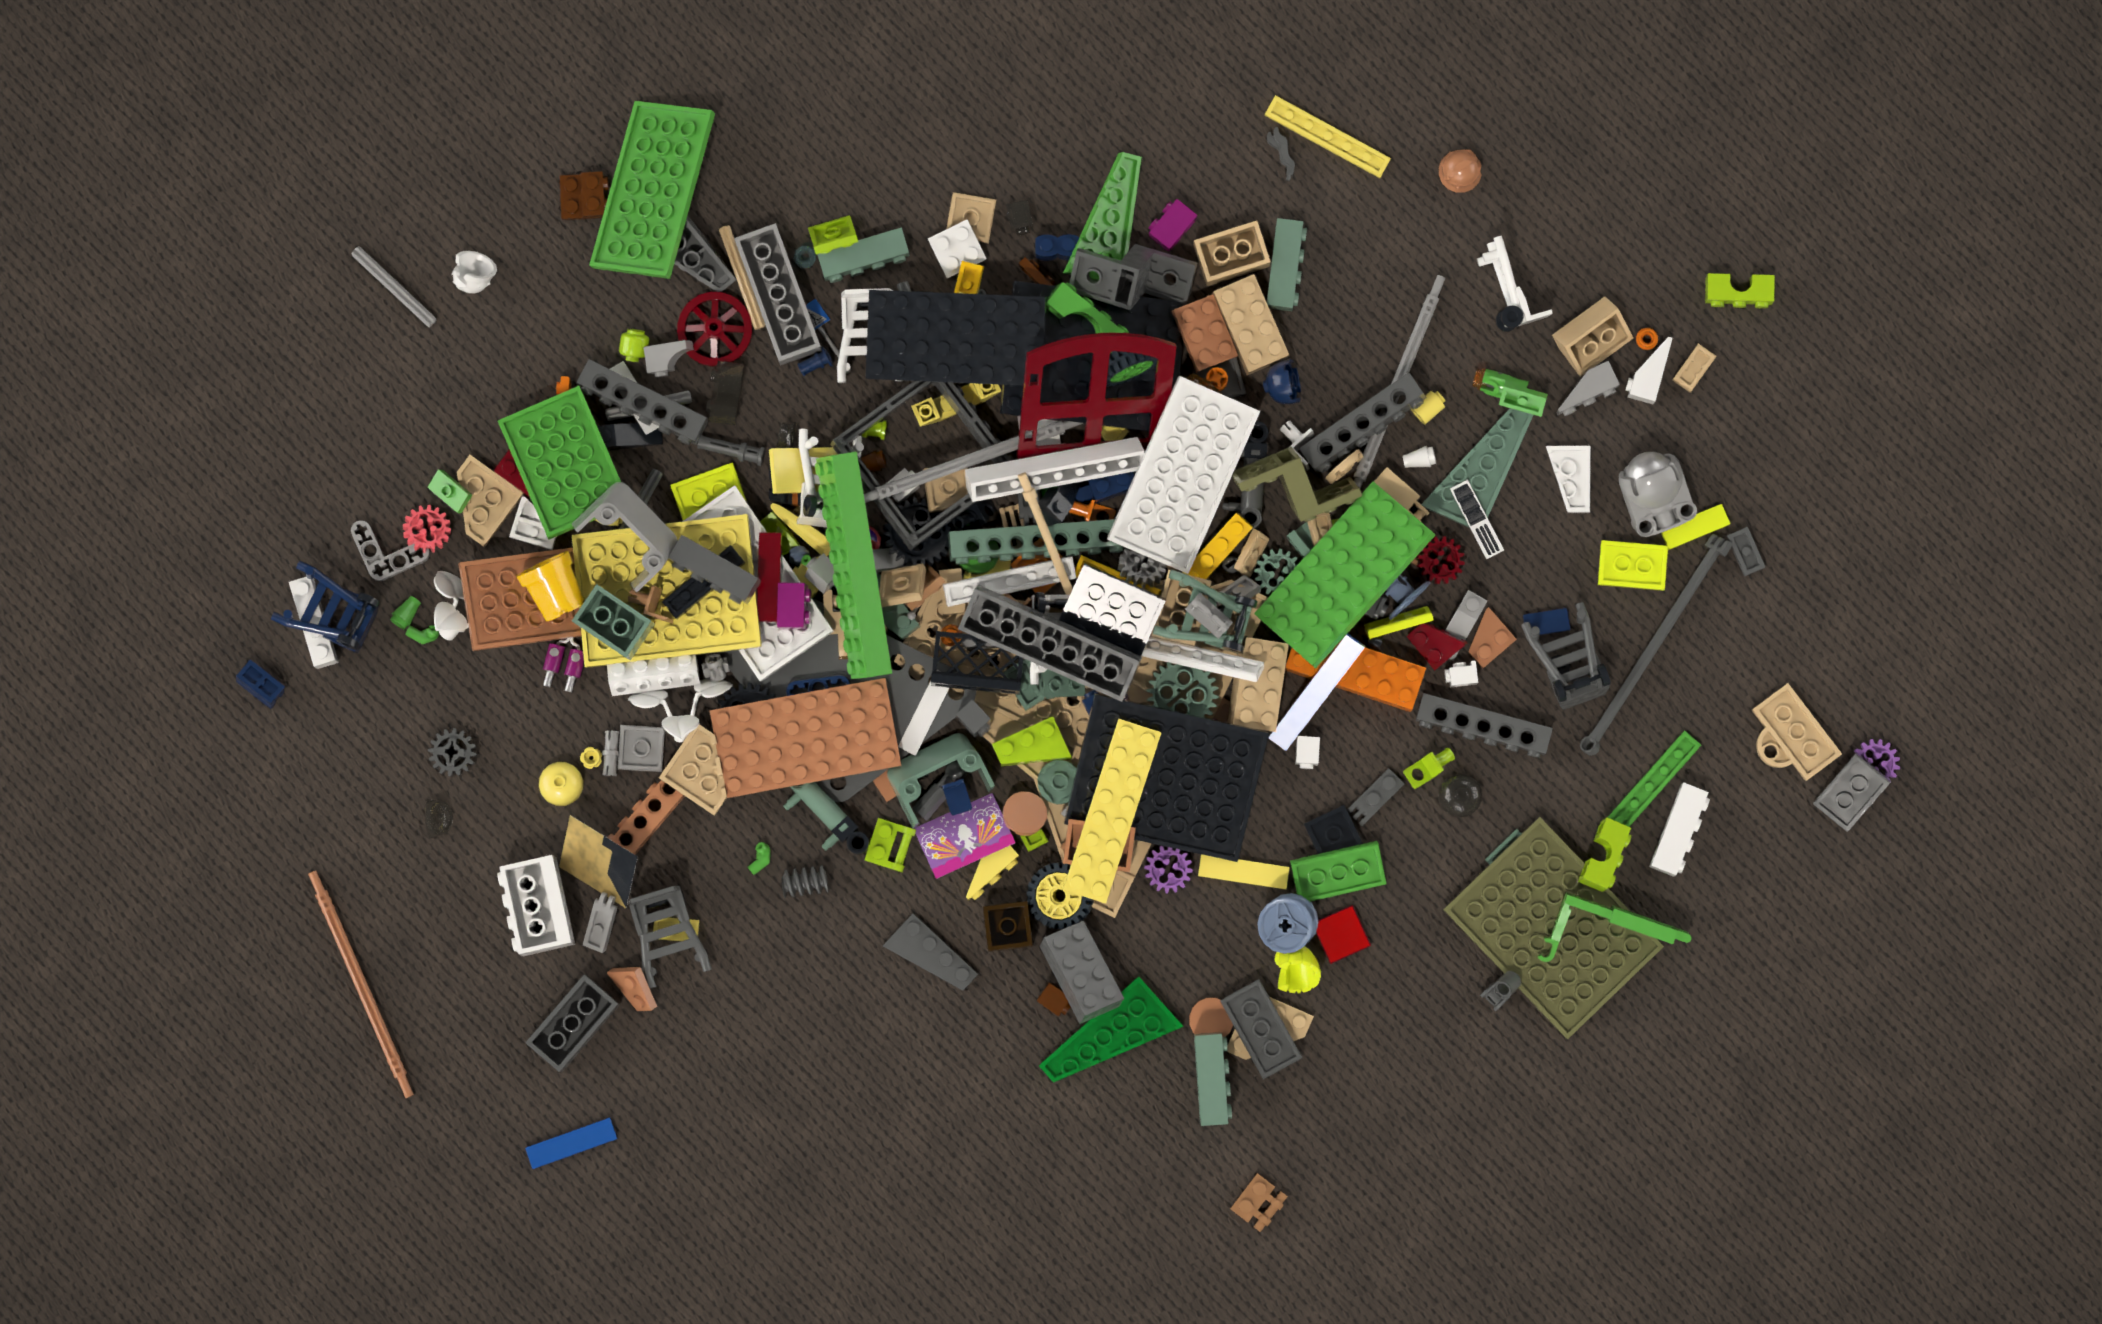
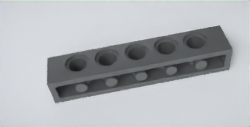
M590 359L577 380L578 386H580L582 393L591 397L594 394L600 397V402L608 406L614 404L620 407V412L628 416L635 414L639 416L638 420L648 426L653 423L659 426L658 430L669 436L672 433L678 436V440L686 445H690V443L697 445L708 424L707 417ZM601 380L608 382L607 387L604 389L597 388V384ZM626 390L628 394L624 399H618L616 397L618 391ZM639 400L647 401V405L643 409H638L636 403ZM664 409L667 411L664 418L659 419L655 417L658 410ZM677 420H686V425L683 428L675 427Z
M1408 372L1299 449L1317 474L1319 472L1324 473L1332 467V463L1338 459L1343 460L1348 457L1352 449L1364 446L1369 441L1368 438L1374 434L1379 435L1384 432L1388 424L1393 421H1400L1405 417L1407 411L1420 407L1424 403L1423 400L1426 399V396ZM1398 396H1406V400L1402 404L1395 403ZM1387 408L1388 411L1385 416H1377L1379 409ZM1362 421H1369V426L1366 429H1359V424ZM1343 434H1351L1349 441L1341 442L1340 439ZM1332 446L1333 450L1330 454H1322L1324 447Z
M1425 693L1422 694L1415 720L1420 722L1419 726L1424 728L1440 727L1443 733L1453 735L1455 731L1462 733L1463 738L1474 741L1476 737L1484 739V743L1487 745L1497 746V743L1506 745V750L1518 752L1519 749L1525 750L1528 756L1540 758V755L1544 756L1546 754L1553 728ZM1438 709L1444 710L1446 719L1443 721L1437 720L1434 712ZM1464 715L1468 720V724L1464 727L1457 725L1456 717ZM1478 722H1487L1489 724V731L1480 732L1477 728ZM1501 727L1510 729L1511 735L1509 738H1502L1499 735ZM1526 732L1532 736L1530 744H1524L1521 741L1522 733Z

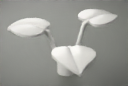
M438 571L434 577L436 589L443 596L453 598L454 602L453 605L448 602L437 604L434 611L435 630L439 631L444 639L453 640L459 632H464L469 627L466 618L460 614V611L456 610L458 598L464 599L461 579L449 572Z
M710 678L700 680V684L694 685V690L697 692L695 693L691 714L684 716H672L668 704L664 700L668 697V693L663 689L634 693L628 698V701H631L633 705L640 708H652L662 704L668 715L667 718L662 720V727L674 736L676 742H684L688 734L699 726V719L694 716L698 698L701 695L705 698L721 695L733 687V684L725 680L712 681Z

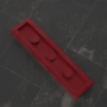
M759 533L758 578L761 581L758 586L757 598L759 622H777L778 583H781L782 533Z

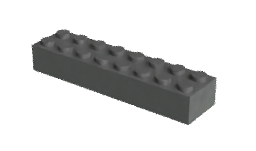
M980 585L975 588L958 627V630L1121 702L1126 697L1142 660V657Z

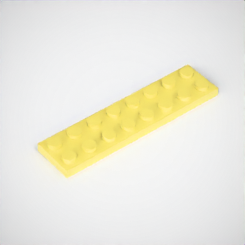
M1118 718L1063 890L1102 903L1107 902L1161 732Z

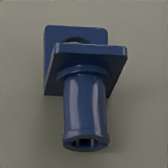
M963 779L942 786L952 816L972 810Z

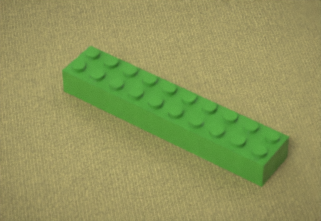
M857 452L816 458L815 472L819 476L820 481L818 491L823 500L822 515L824 520H826V539L830 543L831 550L829 552V559L831 564H833V583L837 587L838 593L836 603L841 612L840 627L844 631L845 637L843 647L848 656L847 671L851 675V679L891 674V662Z

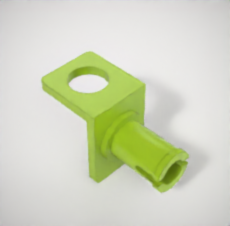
M1449 748L1444 749L1437 755L1430 752L1424 758L1406 768L1403 773L1412 787L1417 789L1444 771L1442 767L1455 760V756ZM1414 769L1422 771V780L1417 781L1412 777Z

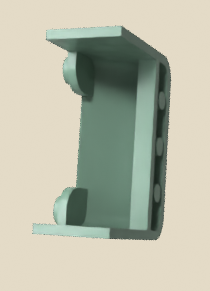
M960 733L953 734L918 751L916 756L912 754L902 759V766L888 768L887 778L913 829L918 826L919 822L909 803L915 801L921 794V786L917 779L957 760L960 768L965 772L978 770L988 792L993 790L995 785L980 755L965 735Z

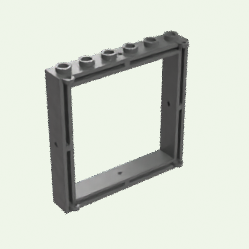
M914 381L833 439L830 445L837 454L855 452L849 443L932 383H934L983 449L998 444L1001 441L997 437L994 438L989 432L991 431L990 426L985 420H980L977 416V409L971 402L968 403L963 397L964 392L957 384L954 385L953 382ZM1003 454L991 460L996 464L1015 459L1011 455ZM858 456L862 487L868 493L875 490V487L880 486V484ZM968 493L915 532L889 497L873 500L910 551L977 502H972Z

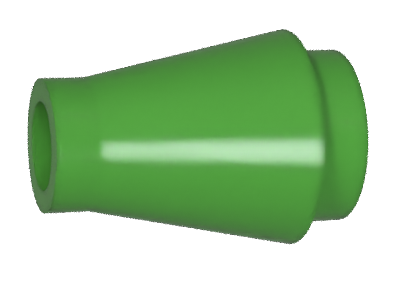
M410 596L392 613L393 616L390 620L396 626L405 630L407 626L411 625L421 602L415 597Z

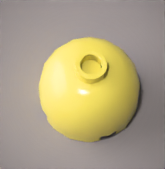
M555 762L548 765L542 771L539 778V789L547 802L555 806H567L580 797L583 791V778L575 766L567 762Z

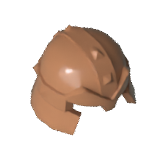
M1471 150L1449 152L1439 165L1440 180L1447 189L1454 192L1472 190L1481 179V163Z

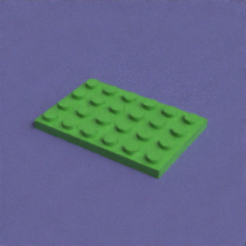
M580 386L498 420L548 539L573 530L572 523L611 485L621 482Z

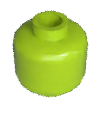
M627 329V332L621 334L619 352L621 355L626 356L627 361L639 362V358L645 357L644 347L649 345V337L644 334L645 331Z

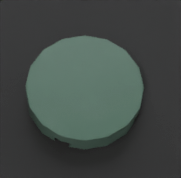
M1054 760L1047 763L1040 770L1037 779L1038 789L1042 797L1056 805L1068 803L1077 768L1072 763L1064 760Z

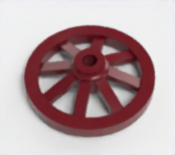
M707 292L696 296L683 308L677 323V335L679 341L687 340L685 333L704 332L693 344V350L686 352V354L701 365L721 367L733 363L745 353L752 338V321L745 306L735 297L722 292ZM712 301L711 317L709 318L697 306ZM719 301L732 305L733 307L720 318L718 317ZM691 312H694L704 324L686 325V322ZM738 312L744 322V326L724 324ZM714 324L718 326L716 331L710 330V327ZM725 332L744 333L740 345L736 347L725 335ZM708 339H711V358L697 353ZM721 339L732 353L718 358V340Z

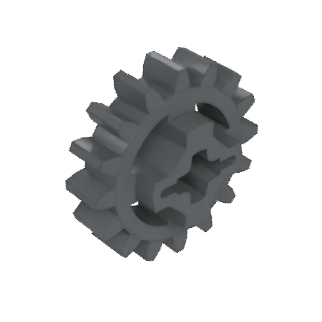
M453 728L452 733L444 729L443 736L437 733L438 740H431L434 748L428 749V752L433 753L429 761L436 762L433 765L434 769L441 767L440 774L442 775L448 771L449 777H452L454 772L461 776L462 769L468 772L467 765L475 764L471 758L477 756L476 753L472 752L476 745L469 743L473 739L471 736L464 738L466 732L463 730L460 734H457L456 728ZM449 739L444 747H440L445 740ZM459 739L464 742L467 750L460 748ZM454 746V749L458 751V754L453 755V758L451 759V756L447 754V752L451 751L452 747ZM438 756H444L447 766L441 763ZM466 758L461 765L457 766V762L460 759Z

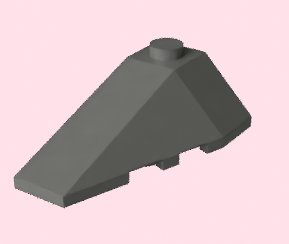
M687 215L674 264L713 290L722 292L737 279Z

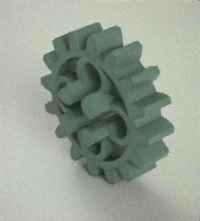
M1272 549L1270 550V556L1262 555L1263 562L1257 560L1256 563L1260 568L1254 569V572L1259 574L1255 581H1261L1260 589L1267 588L1265 594L1268 595L1271 591L1274 592L1284 581V577L1279 576L1276 580L1277 585L1275 587L1270 586L1269 580L1274 577L1275 573L1273 571L1267 572L1264 569L1265 564H1270L1272 569L1276 570L1280 566L1279 561L1285 559L1287 566L1282 569L1281 573L1290 574L1297 566L1294 563L1297 557L1291 559L1289 557L1290 551L1284 555L1282 554V549H1279L1277 554Z

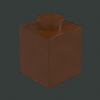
M1051 983L1047 985L1037 999L1039 1004L1058 1017L1061 1013L1066 1015L1071 1008L1064 993Z

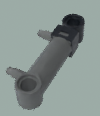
M1255 422L1253 429H1260L1263 432V436L1260 439H1255L1250 434L1240 456L1244 457L1243 466L1267 457V444L1264 443L1267 440L1268 428L1263 422ZM1264 482L1257 485V488L1254 490L1242 491L1241 503L1224 502L1222 509L1238 511L1243 518L1247 514L1255 515L1257 521L1251 525L1254 527L1253 529H1257L1262 520Z

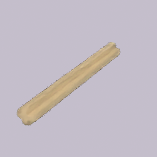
M729 225L721 227L719 232L755 330L765 327V322L731 227Z

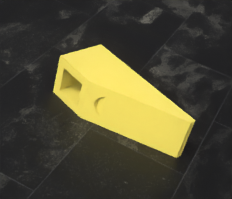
M1011 846L981 858L966 895L968 900L979 898L985 892L983 888L988 883L992 886L1001 878L1000 873L1004 869L1010 871L1019 863L1016 860L1019 855Z

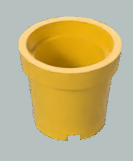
M569 551L550 557L516 576L521 586L527 588L546 622L580 607L585 602L571 567L573 562Z

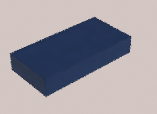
M1567 608L1522 615L1523 623L1530 622L1531 627H1538L1540 635L1570 631Z

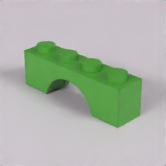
M1062 282L1058 284L1047 298L1046 308L1059 319L1066 315L1077 314L1091 322L1095 333H1129L1122 325H1115L1110 321L1112 318L1102 310L1099 312L1094 308V303L1085 296L1082 298L1076 293L1077 289L1070 283L1065 284Z

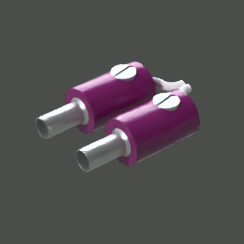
M574 638L559 640L556 644L549 643L543 670L547 671L543 686L551 687L554 673H559L565 647L559 646V644L570 641L573 646L577 647V650L570 649L564 675L568 676L564 691L572 692L575 679H580L584 665L583 651H580V646L573 641Z

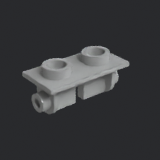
M1201 593L1185 609L1217 639L1233 623Z

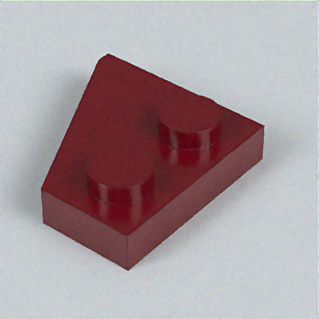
M1428 622L1420 624L1407 635V638L1434 671L1468 644L1465 640H1459L1449 635V632L1439 630Z

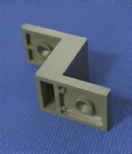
M1292 447L1238 468L1232 474V479L1241 492L1244 490H1254L1257 488V485L1263 482H1273L1279 476L1291 509L1301 522L1311 521L1317 517L1316 515L1323 512H1333L1338 506L1352 504L1357 498L1362 497L1360 488L1351 477L1313 492L1301 458Z

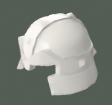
M461 251L456 254V263L458 264L451 275H453V283L458 289L467 293H479L490 285V280L496 274L497 267L493 260L484 254L475 251Z

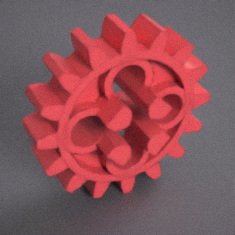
M431 505L427 506V510H423V507L419 506L418 512L413 509L411 510L412 517H405L406 523L403 524V530H405L403 537L409 538L407 540L408 546L415 544V551L423 548V553H426L427 549L430 548L432 553H434L436 546L440 549L443 548L442 541L448 543L449 537L447 535L451 534V528H448L450 520H445V512L439 514L438 507L433 511L431 510ZM421 517L427 518V528L430 530V537L433 541H427V531L423 528ZM435 524H440L441 527H440V528H437V527L434 526V525H435ZM414 530H417V532H419V534H414V533H412V532H413Z

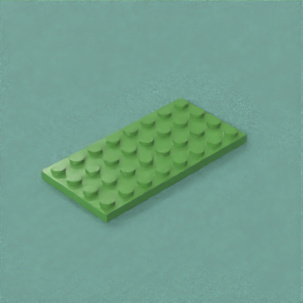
M634 101L589 266L594 269L670 279L715 116L712 110Z
M1373 481L1362 493V497L1356 499L1254 614L1314 668H1317L1433 539L1435 534Z

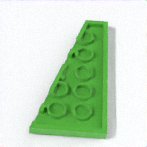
M1125 152L1118 153L1063 273L1071 275L1078 248L1117 260H1122L1128 253L1142 157ZM1089 272V276L1092 280H1099V275L1097 272Z

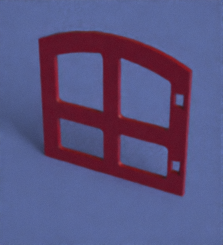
M1096 333L1062 339L1027 352L1017 459L1113 442L1101 441L1104 416L1151 413L1149 436L1145 439H1139L1145 453L1172 391L1176 344L1142 334ZM1112 351L1131 352L1157 358L1154 393L1152 395L1105 398L1109 356ZM1093 353L1089 397L1086 400L1040 402L1043 367L1046 364L1075 355ZM1031 374H1038L1037 382H1030ZM1086 417L1083 442L1036 445L1038 421L1042 419ZM1026 430H1032V438L1025 439Z

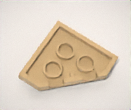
M469 455L457 471L459 484L472 494L471 499L463 510L465 532L485 548L524 493Z
M699 724L695 730L688 734L659 779L715 816L727 799L720 757H718L716 749V736Z
M1269 997L1292 1040L1296 1041L1304 1038L1314 1016ZM1234 1030L1227 1046V1052L1245 1060L1250 1059L1251 1057L1237 1031Z

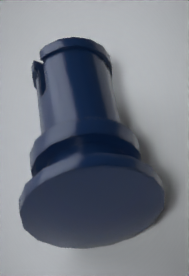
M824 346L821 347V353L816 352L814 353L815 356L797 363L803 376L820 367L822 369L825 368L826 364H829L830 367L833 366L831 355Z

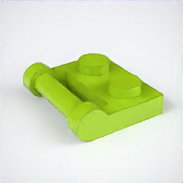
M878 818L865 861L903 873L905 867L903 863L911 838L915 836L916 830ZM897 832L904 833L895 862L888 861Z

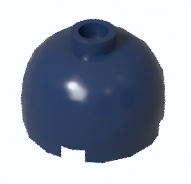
M1291 359L1275 363L1267 372V380H1263L1265 392L1269 393L1271 398L1277 403L1294 404L1299 403L1301 397L1297 398V392H1301L1299 374L1296 367L1292 368L1291 363H1294V361Z

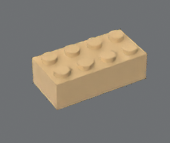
M1254 274L1213 291L1212 295L1215 297L1246 375H1250L1288 358L1287 348Z
M1244 637L1242 645L1245 646L1244 652L1238 653L1237 656L1264 662V669L1257 682L1234 677L1227 723L1262 731L1276 732L1288 644Z

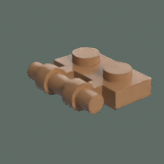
M1257 1173L1230 1209L1247 1223L1253 1216L1256 1217L1258 1221L1254 1228L1261 1232L1265 1226L1268 1227L1272 1222L1270 1219L1277 1210H1281L1284 1206L1282 1203L1288 1196L1280 1191L1276 1198H1274L1270 1193L1275 1186ZM1267 1200L1271 1204L1262 1214L1258 1209Z

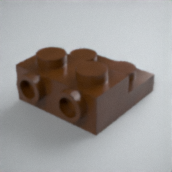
M603 171L559 176L562 220L603 217L608 199H605V190H609L608 177H604Z

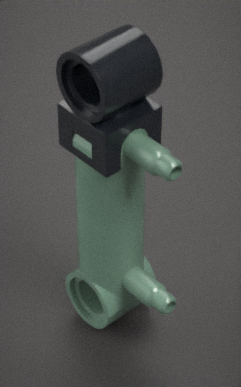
M816 782L790 787L795 794L787 800L783 807L789 810L802 800L833 833L822 845L825 851L840 840L842 843L847 841V847L853 854L862 855L867 852L870 845L867 836L862 832H856L859 827ZM857 837L864 839V846L861 849L852 847V841Z

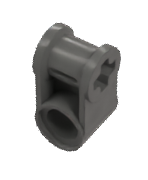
M1507 971L1480 996L1482 998L1485 997L1493 1005V1010L1496 1012L1521 986V979L1515 972Z

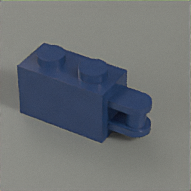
M1133 472L1088 480L1089 485L1078 489L1075 500L1085 503L1094 499L1095 504L1125 494L1128 492L1134 474Z

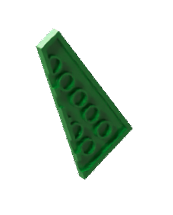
M1137 977L1121 992L1124 1000L1118 1008L1090 1019L1044 1060L1039 1067L1054 1083L1184 1026L1143 980Z

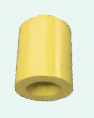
M1430 391L1425 395L1426 399L1423 400L1424 403L1414 410L1411 409L1413 414L1424 425L1445 408L1443 404L1445 399L1438 391L1435 393Z

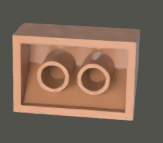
M1069 819L1063 864L1072 863L1085 821ZM1135 827L1130 828L1117 871L1130 872Z

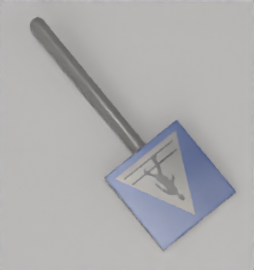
M814 299L806 305L814 330L818 329L839 358L840 352L822 328V325L830 321L817 300Z

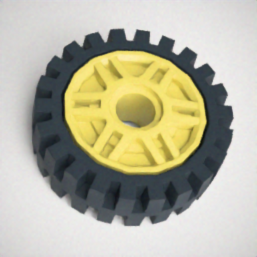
M1056 862L1046 865L1038 870L1029 882L1027 903L1030 906L1031 913L1045 926L1059 929L1067 928L1084 920L1092 909L1093 899L1063 890L1071 864ZM1058 889L1065 892L1066 897L1063 902L1056 898Z

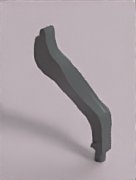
M1275 127L1273 136L1271 132H1268L1267 143L1279 151L1280 162L1287 168L1286 181H1290L1291 177H1293L1295 162L1288 154L1286 137L1279 133L1278 127Z

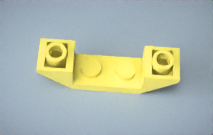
M970 383L961 387L965 400L968 403L971 402L974 406L984 403L1001 392L999 384ZM943 395L933 400L932 397L911 406L920 427L937 423L956 415V412Z

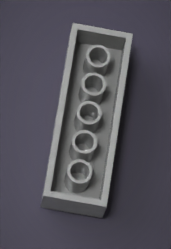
M776 223L734 238L780 366L822 351Z

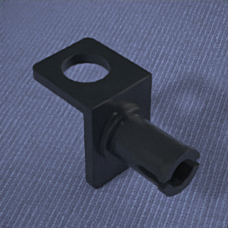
M987 499L975 503L953 518L952 524L956 530H976L986 523L998 520L1000 516L992 500ZM985 506L990 508L992 516L985 512Z

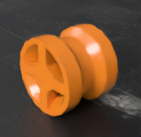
M1219 367L1209 370L1206 375V385L1209 389L1219 392L1227 386L1228 375L1225 370Z

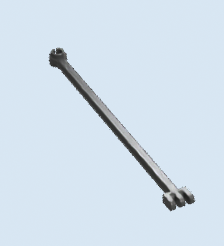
M1715 534L1710 536L1705 544L1709 549L1706 556L1592 733L1580 742V748L1585 754L1592 756L1599 752L1600 739L1719 554L1725 557L1732 547V542L1725 541L1724 538L1718 537Z

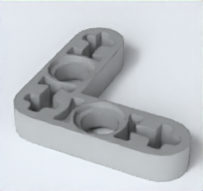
M356 521L351 527V534L367 570L376 581H384L427 561L430 557V549H427L426 553H423L424 557L414 556L412 557L414 562L410 563V559L405 552L409 551L410 555L416 553L417 551L414 550L415 544L384 557L374 532L367 522ZM360 525L363 528L367 527V530L365 531L366 538L369 539L370 537H372L373 539L365 541L362 545H360L359 543L360 541H364L362 536L360 534L356 535V532L358 531V526ZM368 545H374L377 549L373 557L365 555L364 551ZM397 556H403L406 559V564L401 568H397L394 565V559ZM389 560L390 566L394 571L390 573V569L388 568L382 571V576H379L378 574L374 575V572L376 571V566L379 565L381 568L386 567L388 565L385 563V561Z

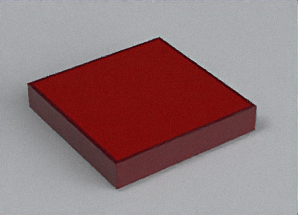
M1353 905L1318 920L1316 935L1330 964L1371 946Z

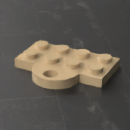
M1788 683L1752 709V712L1765 727L1759 734L1756 742L1757 753L1765 764L1775 768H1783L1793 764L1803 779L1807 781L1842 755ZM1767 746H1773L1776 749V756L1774 758L1765 756L1764 749Z

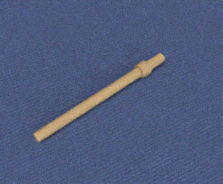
M1026 472L1018 475V478L1023 488L1022 494L1024 499L1030 505L1066 595H1070L1073 588L1036 499L1038 497L1036 490L1031 486Z

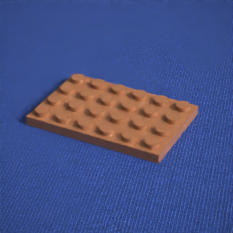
M573 548L474 560L458 564L472 651L582 636L581 627L572 622L579 607L546 622L527 588L522 587L516 577L524 570L565 551H569L573 562L571 567L576 577Z

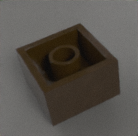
M1027 901L983 906L988 952L1033 947Z

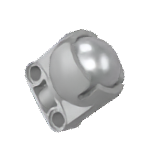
M1644 452L1634 457L1629 465L1625 467L1624 471H1620L1619 485L1631 518V525L1640 536L1649 537L1665 532L1692 520L1696 516L1697 507L1692 501L1680 462L1676 456L1672 454L1662 455L1657 452ZM1688 504V510L1681 513L1682 506ZM1642 521H1648L1645 528H1639Z

